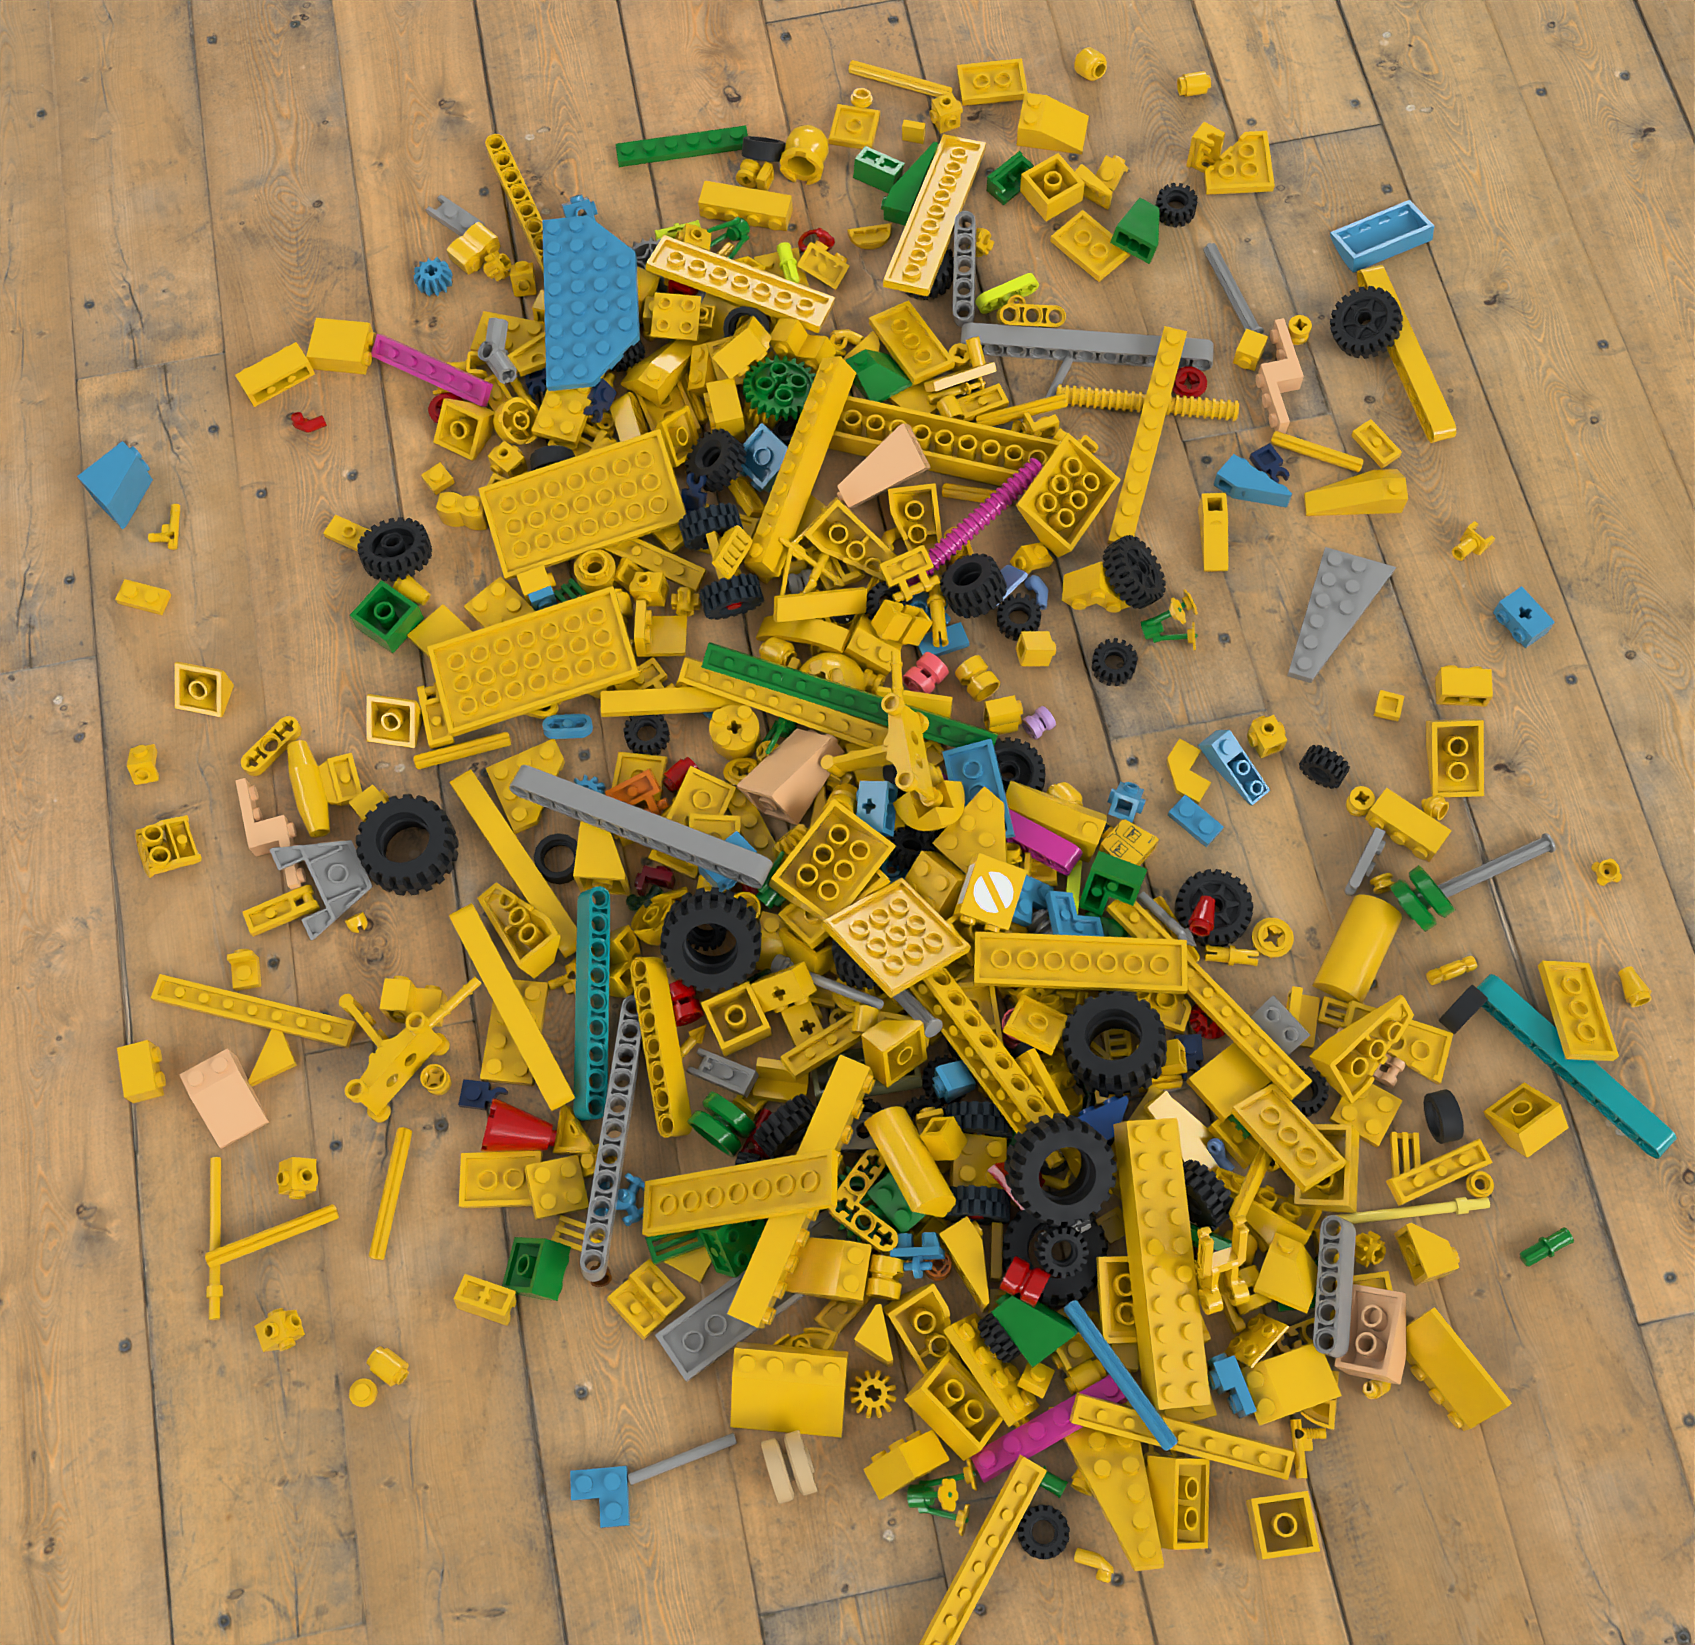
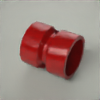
M682 980L669 984L676 1027L685 1026L699 1020L704 1015L699 1000L694 999L696 996L694 986L690 985L688 988L682 984Z
M1015 1256L999 1289L1012 1295L1020 1293L1022 1301L1035 1307L1051 1274L1038 1267L1031 1270L1027 1261Z

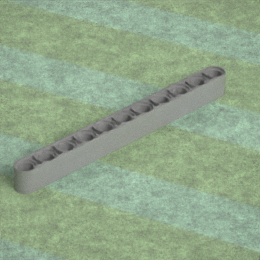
M966 323L961 329L960 343L966 344V339L979 336L983 354L988 356L1063 361L1065 357H1070L1069 359L1073 357V362L1154 367L1162 336ZM1185 338L1178 369L1186 366L1195 367L1201 371L1212 368L1214 343L1207 339Z
M528 765L520 767L509 786L510 791L518 797L753 888H762L773 866L772 861L761 854Z
M635 995L626 997L621 1007L580 1257L582 1274L584 1278L592 1282L601 1280L607 1271L642 1048L638 1013L631 1014L628 1012L632 1008H637ZM628 1032L637 1034L633 1038H626L624 1036ZM625 1056L633 1058L628 1063L620 1061V1059ZM619 1081H627L629 1083L626 1087L622 1088L616 1086ZM618 1105L625 1107L620 1113L612 1111ZM611 1131L621 1132V1135L617 1138H610L608 1136ZM608 1156L617 1158L612 1164L604 1162V1159ZM603 1182H611L613 1184L608 1190L599 1188ZM599 1208H607L609 1210L605 1216H597L595 1214ZM596 1234H601L605 1237L600 1243H593L591 1238ZM591 1261L601 1263L600 1267L596 1270H588L586 1268L587 1264Z

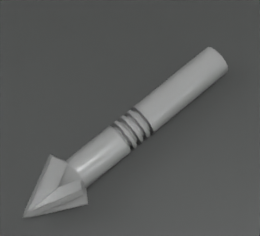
M1142 892L1137 897L1148 910L1178 936V940H1187V945L1196 947L1189 927L1184 929L1145 892Z

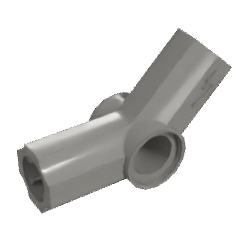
M494 317L489 318L486 340L478 349V357L487 363L501 383L506 384L507 382H513L517 377V369L507 356L509 353L505 349L508 321Z

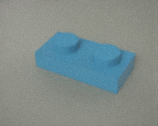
M1186 795L1168 812V816L1205 847L1224 828L1223 825Z

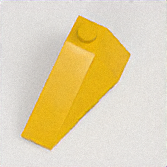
M699 331L697 341L671 340L633 366L622 380L621 386L660 406L690 368L692 346L710 342L711 337Z
M936 484L887 489L890 514L908 551L924 545L927 553H929V549H934V545L940 543L942 538ZM946 564L940 565L938 571L934 570L932 576L937 575L942 579V574L946 571Z
M837 497L829 503L804 533L821 552L857 567L883 581L885 579L880 571L879 564L897 557Z
M1010 781L1005 794L1009 809L1078 846L1083 852L1080 860L1089 863L1106 825L1107 815Z
M497 882L477 898L520 969L535 979L554 963L561 935L548 916Z
M1398 995L1327 1039L1309 1057L1316 1069L1321 1073L1320 1076L1322 1078L1325 1077L1327 1082L1344 1099L1352 1104L1371 1086L1375 1080L1372 1077L1379 1064L1384 1065L1388 1059L1386 1056L1387 1051L1392 1043L1399 1041L1414 1014L1404 996Z
M1218 1167L1215 1172L1217 1174L1216 1178L1224 1182L1223 1186L1225 1189H1229L1231 1192L1229 1196L1235 1200L1245 1177ZM1271 1186L1259 1187L1246 1215L1247 1222L1269 1245H1271L1276 1232L1305 1246L1322 1210L1297 1206L1294 1204V1195L1289 1194L1288 1197L1276 1194L1274 1193L1275 1189Z

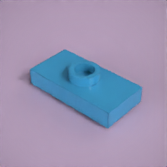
M961 622L946 627L949 643L945 647H942L941 638L939 639L940 647H935L933 645L932 632L926 633L919 646H917L921 656L925 652H930L939 657L969 647V640Z

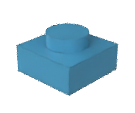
M551 586L528 594L535 611L557 604Z

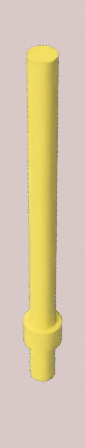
M1466 1197L1454 1198L1450 1202L1339 1214L1336 1216L1352 1224L1452 1212L1459 1215L1468 1214L1469 1210L1490 1208V1201L1488 1197L1468 1200Z

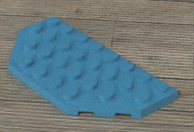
M588 215L542 220L546 387L548 391L595 387L601 381L600 377L608 369H612L624 357L623 353L631 345L634 346L640 340L637 256L633 249Z

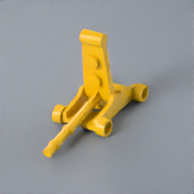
M892 650L890 663L892 669V693L887 694L881 702L882 709L888 713L889 730L883 741L884 745L872 746L860 751L852 750L848 754L835 757L825 755L821 760V767L834 776L841 777L845 772L894 764L898 773L895 778L896 786L904 792L917 791L922 804L933 809L942 804L943 794L932 786L922 734L928 729L929 720L922 713L914 712L904 704L901 651Z
M474 976L466 985H462L463 987L446 1003L441 1004V1007L429 1018L420 1011L412 1012L406 1018V1028L391 1039L381 1028L378 1031L374 1027L377 1023L368 1011L363 1014V1006L351 994L342 995L339 999V1006L352 1018L356 1019L378 1047L376 1053L372 1052L369 1055L368 1067L361 1078L353 1079L345 1086L344 1091L347 1098L354 1103L361 1102L367 1107L368 1116L373 1121L381 1123L387 1120L391 1113L390 1106L388 1105L390 1100L431 1054L441 1056L449 1049V1040L443 1034L435 1033L432 1028L445 1016L450 1015V1012L465 998L472 995V992L482 983Z

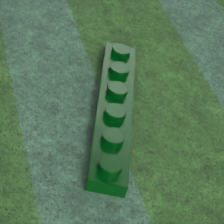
M744 125L617 143L619 167L742 150L743 137L748 136L747 127Z

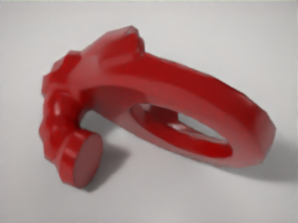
M822 228L805 232L798 241L799 249L803 253L808 247L803 244V241L812 234H816L819 238L818 241L828 247L827 252L835 244L834 237Z

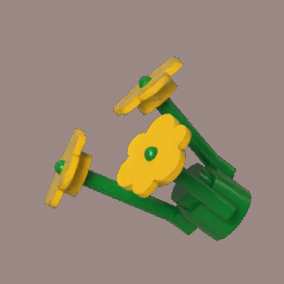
M1186 589L1183 590L1184 597L1181 598L1182 603L1172 597L1169 610L1140 622L1146 640L1152 638L1153 642L1157 643L1166 640L1188 639V644L1193 643V651L1196 650V638L1198 635L1195 633V622H1192V629H1187V634H1160L1165 632L1162 621L1167 618L1173 617L1175 620H1180L1182 624L1186 623V615L1183 608H1186L1187 611H1193L1195 616L1198 614L1194 600Z
M967 1459L968 1466L963 1467L964 1473L933 1480H920L919 1484H910L907 1491L908 1506L910 1508H918L919 1513H929L956 1521L955 1526L959 1527L960 1536H964L969 1521L971 1505L965 1504L964 1510L959 1509L957 1514L950 1512L955 1510L956 1501L958 1500L955 1481L965 1479L966 1484H971L974 1491H978L976 1472L974 1471L972 1459ZM942 1484V1486L939 1487L938 1491H934V1488L932 1486ZM935 1498H938L943 1510L929 1507V1505H933Z

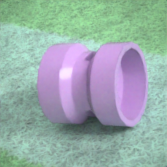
M1040 706L1035 710V714L1032 716L1028 715L1022 719V726L1026 733L1036 740L1042 736L1043 731L1054 728L1056 722L1049 710L1044 706Z

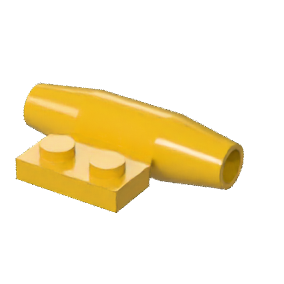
M303 740L294 741L287 746L289 777L296 805L310 837H323L330 833L328 804L348 805L349 801L362 793L353 755L348 753L328 758L318 767L307 742Z

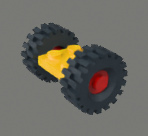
M719 503L716 506L712 504L706 508L701 507L698 511L693 510L690 512V515H684L683 519H680L678 523L685 547L689 550H699L701 548L705 550L710 548L712 558L715 556L725 531L736 525L743 529L736 505L731 503L725 505L724 503ZM739 567L730 579H727L716 568L720 581H714L711 585H706L699 593L705 616L711 620L727 619L730 616L735 617L741 613L745 614L764 603L757 575L741 574Z
M961 1101V1103L955 1102L947 1105L946 1117L954 1116L968 1142L960 1156L956 1160H951L949 1188L956 1199V1203L952 1210L942 1219L957 1223L967 1216L971 1222L975 1220L978 1224L989 1225L992 1222L1009 1223L1011 1197L987 1170L995 1163L1005 1162L1007 1140L1013 1137V1128L994 1103L986 1101L983 1103L978 1101Z

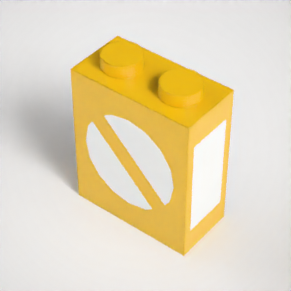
M981 853L972 855L953 915L960 917L959 921L972 926L975 923L985 926L984 930L987 932L998 933L1008 931L1027 870Z

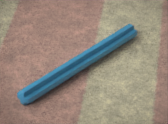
M1074 1300L1064 1307V1312L1163 1450L1171 1449L1177 1444L1178 1440L1079 1302Z

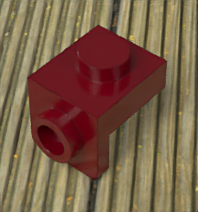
M644 865L642 872H638L636 875L634 887L637 888L639 896L645 897L648 884L673 890L676 880L669 868L663 866L653 868Z

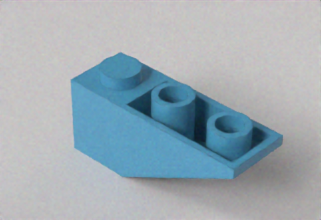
M1235 454L1217 472L1214 481L1215 487L1233 499L1286 508L1292 496V493L1286 486L1278 484L1269 478L1265 472L1257 470L1246 459L1239 458Z
M1216 730L1198 744L1210 764L1249 805L1255 804L1270 791L1230 730Z

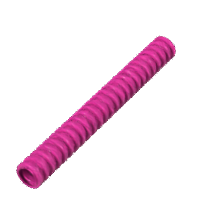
M1031 458L1029 460L1030 463H1025L1024 468L1018 470L1019 473H1014L1013 478L1007 479L1008 483H1003L1001 485L1002 488H997L996 493L990 495L991 498H986L985 503H980V508H975L973 510L974 513H969L968 518L962 520V524L958 523L957 528H952V533H947L945 539L941 538L940 543L934 545V549H929L928 555L934 568L926 571L927 576H932L934 570L938 571L940 569L939 566L945 564V560L949 561L951 555L955 556L957 554L956 551L962 549V545L966 546L968 544L967 541L973 539V535L977 536L979 530H984V525L988 526L990 520L994 521L996 519L995 516L1001 514V510L1005 511L1007 505H1012V500L1016 501L1018 495L1022 496L1024 494L1023 491L1027 490L1043 467L1037 459ZM917 575L906 580L908 587L919 583L920 580Z

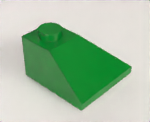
M865 349L845 360L856 372L853 384L866 400L881 403L912 386L910 379L889 354Z

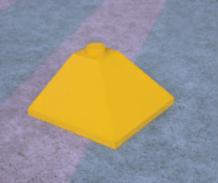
M1128 1256L1096 1257L1101 1334L1107 1343L1137 1342Z

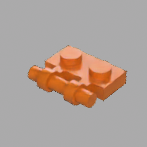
M650 768L605 791L606 796L630 805H635L645 800L648 806L643 810L656 815L661 814L662 810L670 806L666 798L659 801L655 800L653 795L662 790Z

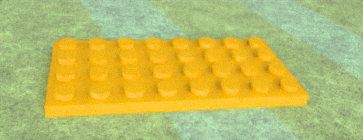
M660 429L478 488L506 580L516 578V575L542 565L547 568L577 558L592 549L602 550L678 525L679 520L683 519V516L687 514Z
M613 586L427 647L448 731L453 737L640 676L620 604Z

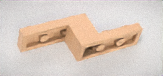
M1282 318L1275 320L1273 328L1270 330V341L1272 344H1275L1277 349V361L1261 364L1255 379L1257 387L1261 388L1263 393V406L1268 408L1270 427H1274L1275 431L1286 434L1290 421L1280 393L1299 390L1304 375L1286 322Z
M246 778L235 780L248 847L257 857L271 853L269 850L271 848L296 846L294 837L297 836V831L294 823L289 822L285 815L263 820L260 808L256 807L255 800H258L259 796L255 785L251 786ZM299 863L284 869L287 884L291 890L304 886L303 883L306 882V875L304 869L300 868Z

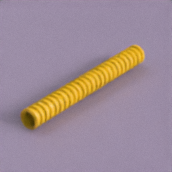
M1059 384L1056 395L1066 394L1068 404H1071V407L1078 405L1081 408L1084 405L1085 408L1093 406V409L1100 407L1102 410L1106 407L1107 410L1115 408V411L1122 409L1124 412L1128 409L1129 412L1137 410V413H1140L1146 398V394H1142V391H1139V394H1137L1135 391L1128 393V390L1120 392V389H1117V392H1115L1113 389L1106 391V388L1098 390L1097 387H1095V390L1091 389V387L1084 389V386L1076 388L1075 385L1071 388L1069 385L1062 387V384ZM1171 394L1166 415L1169 416L1170 413L1173 416L1180 414L1181 417L1188 415L1189 418L1194 415L1195 418L1202 416L1203 419L1210 417L1211 420L1216 417L1217 420L1224 418L1225 421L1232 419L1235 422L1238 418L1239 403L1238 400L1231 402L1228 399L1225 402L1223 399L1216 401V398L1209 400L1208 397H1205V400L1201 399V397L1194 399V396L1187 398L1186 395H1183L1182 398L1179 395L1172 397Z

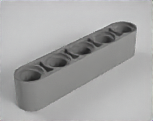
M961 211L955 217L954 322L959 327L966 323H973L975 315L976 221L975 216L970 211ZM963 222L971 223L968 228L960 226ZM963 244L971 246L968 250L960 249V246ZM963 266H968L970 268V270L965 273L959 271V269ZM963 288L970 290L966 295L958 293ZM961 311L969 312L967 317L958 316Z
M1329 1215L1324 1218L1320 1227L1313 1343L1318 1352L1340 1358L1347 1353L1349 1348L1356 1231L1351 1222L1336 1215ZM1339 1225H1341V1230H1340L1339 1234L1336 1235V1234H1335L1336 1228H1337ZM1339 1252V1259L1334 1263V1256ZM1337 1280V1288L1335 1291H1332V1285ZM1335 1309V1317L1331 1320L1330 1314L1332 1310ZM1333 1337L1334 1344L1332 1348L1329 1349L1328 1343L1329 1340Z

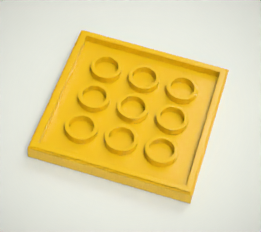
M902 877L823 920L822 927L890 998L965 955L971 948Z

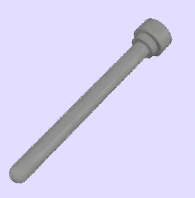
M778 954L772 961L771 972L790 967L794 963L789 957ZM809 971L814 984L877 1009H881L884 1006L883 1000Z

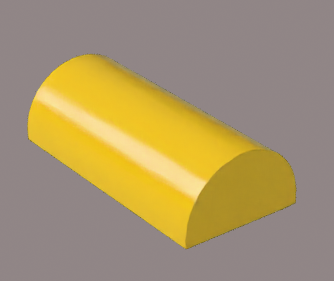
M1363 894L1354 896L1312 986L1346 1003L1353 1000L1363 1004L1401 923V913L1394 906L1377 897Z
M899 1106L890 1107L869 1117L864 1122L911 1211L942 1218L945 1217L955 1206L956 1199L922 1141L906 1109Z

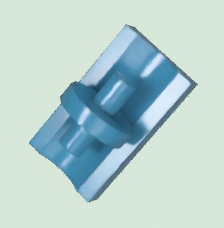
M936 1232L922 1233V1247H914L912 1234H897L898 1243L890 1251V1257L905 1261L912 1260V1262L904 1263V1271H913L915 1279L923 1277V1270H932V1262H923V1260L945 1259V1250L940 1247L939 1234Z

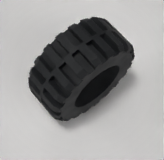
M403 794V798L398 799L396 795L389 797V802L383 803L381 801L376 804V810L373 812L369 810L365 815L367 818L366 822H360L358 827L361 834L356 835L355 843L358 846L356 853L361 861V865L370 878L377 885H380L383 890L387 892H392L393 890L396 895L402 896L405 895L406 891L411 896L419 895V890L424 889L426 892L432 890L431 885L436 882L440 885L445 880L443 875L451 873L454 868L451 861H457L458 852L456 849L459 847V843L452 823L437 803L432 800L428 802L426 797L420 795L414 799L412 794ZM413 827L422 828L429 832L428 845L417 858L403 863L387 859L386 849L388 843L398 832Z
M711 887V891L705 892L704 888L696 889L695 895L688 892L682 896L681 902L676 900L671 906V911L666 914L660 939V951L664 956L663 962L666 968H671L670 974L675 979L680 977L682 984L689 988L690 985L696 986V991L704 992V988L711 989V993L719 992V988L725 987V990L734 988V982L738 984L744 982L747 979V974H752L756 968V962L759 961L761 952V923L756 918L754 908L752 906L746 907L747 900L742 896H739L737 899L734 897V892L726 890L725 893L719 892L717 887ZM702 924H718L727 928L734 935L736 945L725 954L708 956L697 952L691 947L687 941V934L690 930Z
M1105 991L1098 993L1099 997L1093 999L1090 996L1084 999L1085 1004L1083 1006L1078 1004L1073 1009V1016L1067 1017L1065 1022L1066 1028L1063 1029L1062 1034L1067 1067L1070 1073L1074 1075V1080L1079 1085L1085 1084V1090L1091 1093H1095L1097 1090L1099 1095L1108 1098L1109 1094H1115L1117 1098L1124 1097L1123 1094L1130 1093L1133 1096L1139 1094V1088H1149L1152 1085V1078L1158 1079L1161 1075V1067L1165 1066L1167 1059L1166 1033L1164 1023L1160 1021V1014L1156 1009H1151L1150 1003L1145 999L1138 1001L1137 995L1128 993V996L1122 995V991H1114V994L1107 995ZM1111 1029L1127 1030L1136 1035L1140 1040V1045L1136 1051L1120 1060L1100 1058L1090 1050V1045L1099 1034Z
M1054 1113L1052 1119L1048 1115L1040 1116L1038 1123L1035 1124L1030 1121L1025 1125L1027 1130L1023 1134L1018 1131L1014 1136L1017 1142L1014 1146L1009 1145L1006 1152L1010 1156V1160H1005L1004 1169L1009 1173L1005 1176L1007 1185L1011 1188L1010 1193L1029 1214L1042 1223L1047 1222L1050 1226L1059 1227L1061 1222L1066 1227L1074 1226L1076 1224L1075 1220L1078 1219L1083 1223L1090 1219L1088 1216L1090 1213L1094 1212L1097 1214L1101 1211L1100 1204L1104 1200L1108 1202L1112 1195L1108 1191L1110 1187L1114 1188L1116 1184V1178L1112 1175V1173L1117 1171V1163L1112 1159L1114 1152L1107 1144V1140L1098 1131L1076 1116L1069 1115L1066 1117L1063 1113ZM1074 1147L1078 1149L1081 1155V1168L1075 1181L1060 1191H1044L1039 1184V1172L1045 1159L1051 1153L1061 1148Z
M1025 1209L1017 1212L1015 1218L1009 1223L1003 1239L1002 1265L1004 1272L1008 1271L1015 1256L1027 1261L1030 1269H1034L1029 1258V1244L1036 1233L1047 1226L1049 1228L1053 1226H1050L1047 1222L1042 1223L1036 1220ZM1093 1213L1088 1215L1091 1228L1082 1233L1079 1231L1088 1244L1086 1248L1089 1250V1255H1085L1087 1263L1080 1265L1083 1268L1080 1272L1078 1270L1074 1271L1075 1276L1070 1277L1067 1275L1066 1278L1049 1277L1038 1299L1040 1303L1048 1305L1049 1308H1056L1060 1305L1065 1307L1074 1300L1080 1302L1098 1285L1096 1257H1108V1241L1104 1239L1105 1231L1102 1225L1096 1223V1216Z

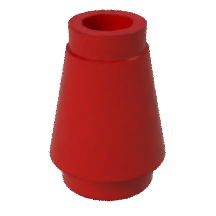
M1210 896L1200 897L1188 921L1189 930L1193 934L1208 936L1210 931L1214 929V898Z

